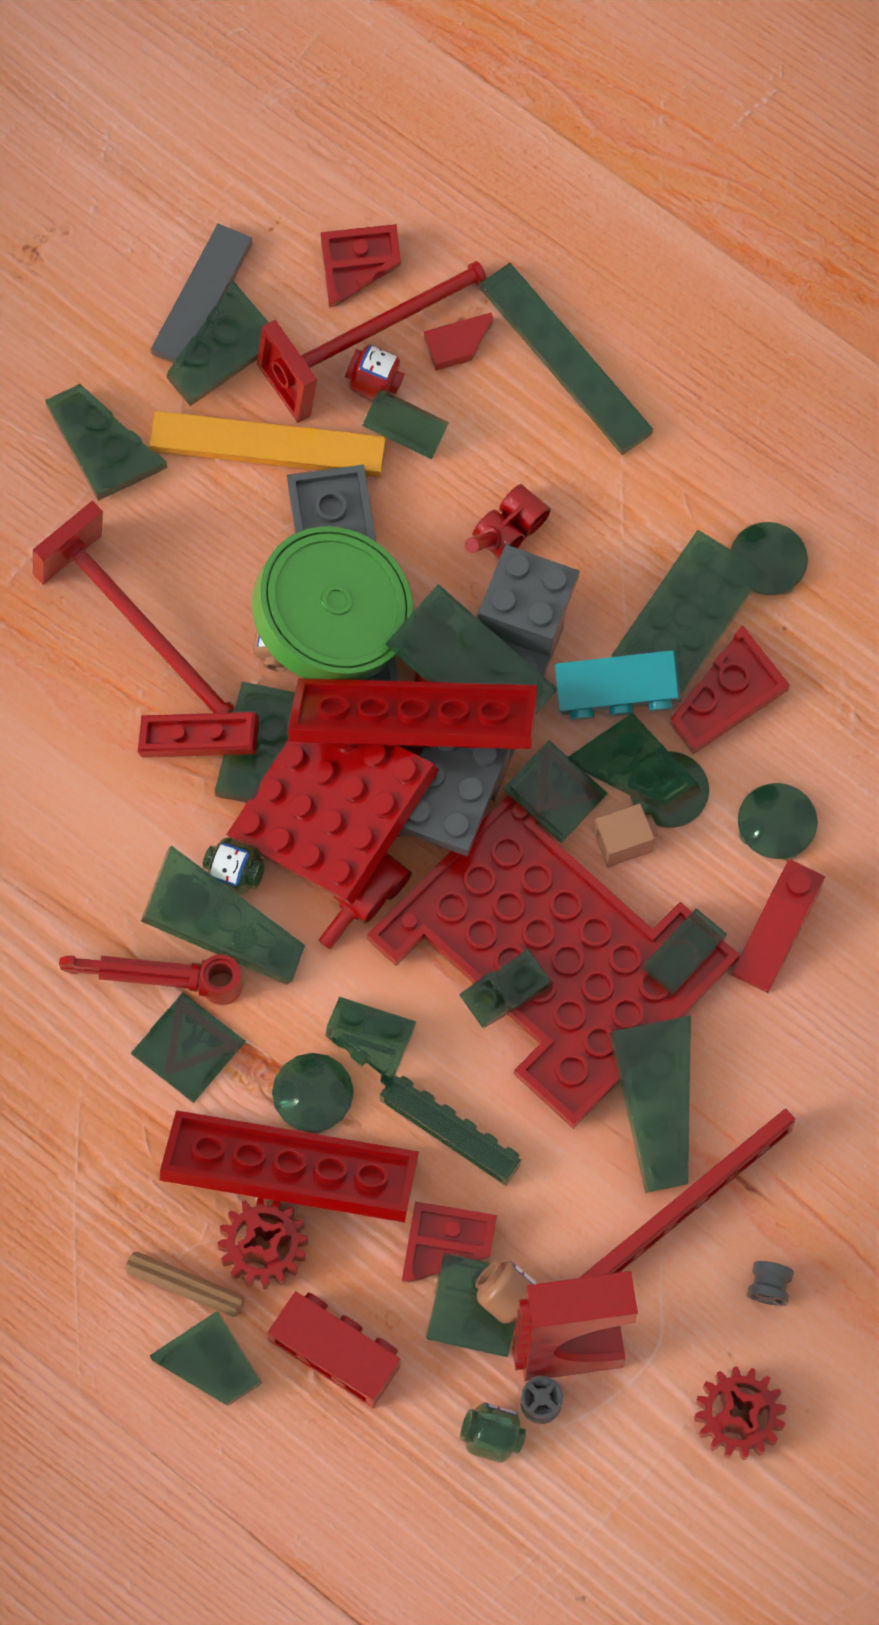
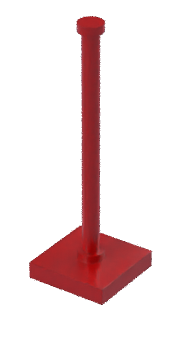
M475 261L469 264L468 269L302 355L299 354L275 319L262 326L257 365L296 422L299 423L311 416L317 378L311 371V367L474 283L480 285L486 282V273L482 265Z
M93 500L33 549V575L42 584H45L66 565L74 561L213 713L233 712L235 707L230 701L225 703L85 551L102 536L103 511Z

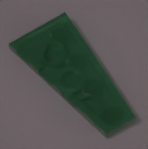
M172 845L167 849L141 922L217 955L230 956L238 964L286 985L291 983L305 945Z
M691 1015L612 1031L609 1034L645 1194L688 1184Z

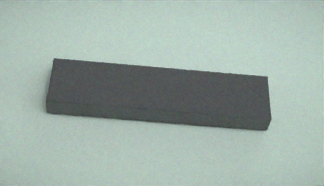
M219 223L217 224L151 347L152 355L185 369L187 368L253 244L252 237Z

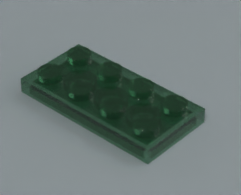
M697 530L611 657L674 650L677 654L680 691L682 695L762 578L764 570L700 530Z
M439 584L386 642V645L428 682L537 685L538 700L536 714L557 690L552 683Z

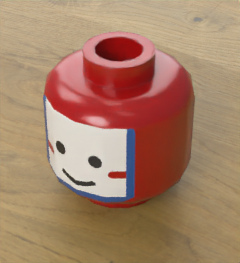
M367 345L362 351L355 350L345 378L350 379L349 387L353 392L381 402L386 399L389 392L397 394L405 373L398 371L400 359L397 355L374 345Z

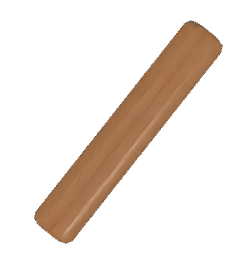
M133 1252L127 1261L126 1272L136 1278L231 1317H237L242 1309L244 1297L234 1291L139 1252Z

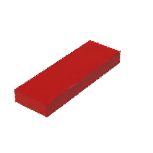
M256 712L142 715L138 753L141 757L256 754L259 716Z

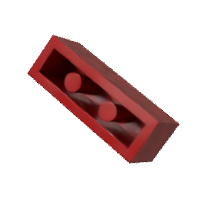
M295 1291L268 1330V1341L371 1408H374L400 1368L401 1358L396 1356L398 1350L382 1338L377 1337L374 1342L362 1334V1326L350 1317L342 1315L339 1319L326 1311L328 1305L314 1294L307 1292L303 1296Z

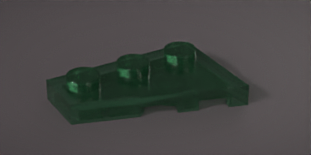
M234 281L226 289L222 299L216 307L214 306L196 335L191 338L167 372L166 378L190 406L257 360L262 326L269 322Z
M81 384L45 400L48 411L98 501L168 468L165 459L158 453L152 452L142 443V439L132 430L129 431L113 416V413Z
M633 713L568 756L572 767L668 815L701 793L698 782Z

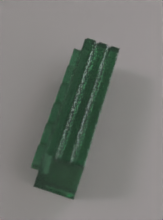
M395 1074L380 1093V1101L507 1186L521 1166L520 1155L510 1147L503 1148L497 1144L498 1140L489 1133L484 1135L476 1130V1124L467 1118L462 1120L455 1115L456 1111L446 1104L441 1106L434 1101L435 1097L426 1090L420 1092L414 1088V1083L407 1077L401 1076L399 1078Z

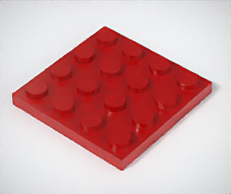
M288 739L226 835L234 842L353 905L434 780L439 769L428 760L398 745L289 742Z

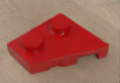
M396 224L327 231L320 234L329 307H335L401 265Z
M415 1201L402 1281L411 1282L489 1258L497 1215Z

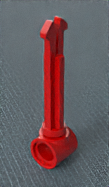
M222 954L202 960V964L192 963V965L101 956V961L80 959L70 955L60 957L59 960L60 970L70 974H77V972L98 974L99 980L187 988L189 991L195 992L199 990V996H204L210 1002L217 1005H227L234 1002L240 996L243 986L238 963L230 956ZM218 973H226L232 977L231 982L223 987L214 986L210 981Z

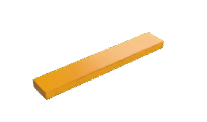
M155 411L150 439V452L311 470H326L364 464L366 476L381 477L385 449V436Z

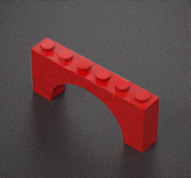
M631 1271L526 1286L525 1299L519 1300L518 1318H516V1328H514V1345L512 1346L515 1371L523 1370L524 1382L539 1376L555 1378L624 1368L626 1357L621 1325L636 1323L638 1316Z

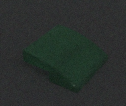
M443 1253L434 1291L435 1298L425 1335L426 1339L508 1357L516 1321L508 1324L501 1323L483 1308L476 1298L478 1291L475 1287L476 1281L480 1274L492 1263Z

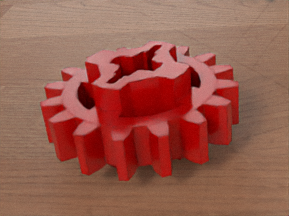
M258 1198L257 1207L253 1208L246 1201L241 1202L243 1213L239 1215L230 1210L228 1218L232 1225H221L219 1228L220 1233L227 1237V1239L218 1241V1250L229 1252L221 1258L223 1267L234 1264L231 1271L232 1278L235 1280L242 1274L246 1275L247 1287H251L255 1279L261 1280L263 1289H268L269 1279L273 1278L280 1285H283V1273L287 1271L294 1276L298 1273V1268L294 1261L306 1260V1253L298 1247L308 1245V1236L297 1234L304 1229L303 1220L292 1222L295 1214L294 1208L289 1207L282 1212L280 1211V1201L274 1200L271 1207L265 1206L263 1198ZM261 1218H270L279 1223L273 1225L262 1221ZM245 1225L247 1228L245 1239L239 1241L238 1245L235 1246L237 1234ZM262 1236L265 1241L270 1242V1248L263 1250L260 1245H256V1238ZM291 1240L290 1250L281 1261L279 1258L280 1249ZM253 1261L264 1265L265 1268H255L247 1263Z
M738 1366L733 1367L730 1378H727L722 1371L717 1372L715 1376L717 1385L715 1386L713 1383L706 1381L703 1385V1390L708 1397L697 1396L695 1402L697 1406L704 1409V1411L695 1413L694 1416L695 1422L705 1423V1426L699 1432L700 1438L711 1436L713 1440L709 1449L714 1451L720 1445L725 1447L724 1453L727 1459L731 1457L734 1450L739 1451L742 1460H747L750 1449H753L759 1456L763 1455L765 1452L763 1442L765 1441L774 1446L778 1440L772 1430L782 1431L785 1426V1422L776 1418V1416H780L786 1411V1405L775 1403L782 1393L781 1390L774 1389L769 1391L767 1386L771 1378L766 1376L760 1382L757 1381L754 1368L749 1370L747 1376H741ZM738 1387L748 1388L756 1394L750 1395L741 1392ZM720 1395L724 1408L722 1412L713 1417V1402ZM735 1405L739 1410L747 1408L749 1412L745 1419L746 1421H743L740 1416L735 1418L731 1416ZM767 1409V1424L764 1430L760 1432V1426L756 1421L757 1416ZM728 1431L738 1434L742 1440L732 1439L724 1433Z

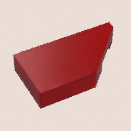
M491 312L424 331V340L435 371L473 359L479 344L493 324Z

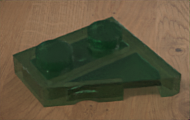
M339 997L327 1024L325 1036L338 1047L347 1050L350 1057L361 1066L368 1063L381 1074L380 1082L392 1088L413 1036L416 1021Z
M217 1311L149 1355L155 1363L227 1406L263 1384L223 1317Z

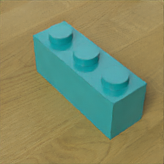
M674 650L555 664L559 711L563 715L570 714V720L594 718L593 711L609 710L610 716L628 715L633 713V707L647 705L649 706V711H665L673 709L672 703L682 702L677 654Z

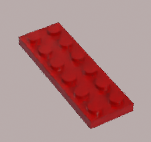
M298 678L288 726L289 742L506 748L510 750L531 749L538 689L537 685Z
M176 1110L160 1168L159 1181L405 1223L419 1151Z

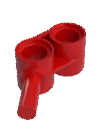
M519 484L503 499L499 507L501 514L496 509H493L479 521L473 530V537L466 540L465 548L470 553L487 549L500 559L505 544L518 549L529 535L535 533L544 524L551 513V508L523 484Z
M386 852L353 905L336 896L333 897L340 903L339 907L341 910L318 939L319 942L328 949H332L353 919H360L364 923L369 922L379 912L387 899L392 900L401 892L408 883L412 872Z

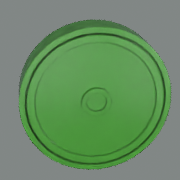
M321 526L302 530L291 535L272 552L260 570L254 584L252 613L256 629L266 648L279 663L296 675L307 679L366 680L380 672L404 644L412 624L413 599L404 572L396 560L381 545L369 537L350 529Z

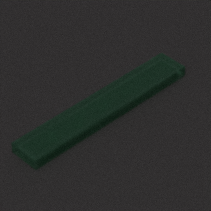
M508 263L480 283V290L621 455H624L652 435L653 428L511 263Z

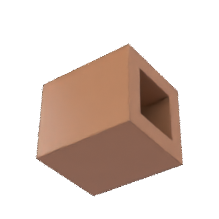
M640 803L595 818L593 833L607 867L652 852L654 837L658 836V831L652 815H645Z

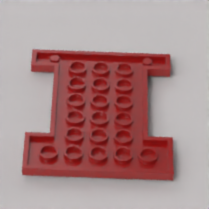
M532 770L482 820L468 857L454 851L446 855L367 934V940L395 966L423 939L432 945L539 1043L514 1070V1075L574 1129L739 960L740 954L681 902L654 929L645 923L537 826L551 812L539 814L534 812L538 783L544 790L543 805L548 804L549 809L555 803L562 801V795Z

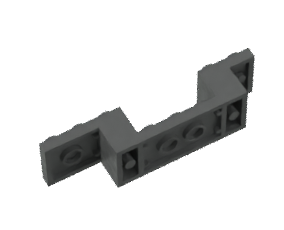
M505 544L479 608L477 631L456 683L537 685L539 692L564 629L565 611L578 581L580 571ZM423 746L420 757L433 763L439 769V772L400 832L468 857L490 800H496L515 749Z

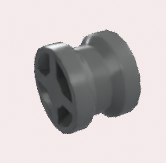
M754 1262L752 1273L755 1279L754 1283L748 1287L747 1296L754 1301L768 1305H787L789 1294L786 1288L787 1284L793 1279L794 1271L787 1266L774 1262Z
M539 1376L532 1378L525 1384L522 1390L520 1402L522 1413L528 1420L534 1423L545 1424L551 1422L561 1411L563 1402L562 1389L555 1380L549 1377Z

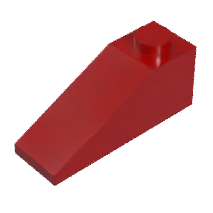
M791 859L787 861L737 962L732 976L766 993L769 992L821 892L825 879L824 875Z

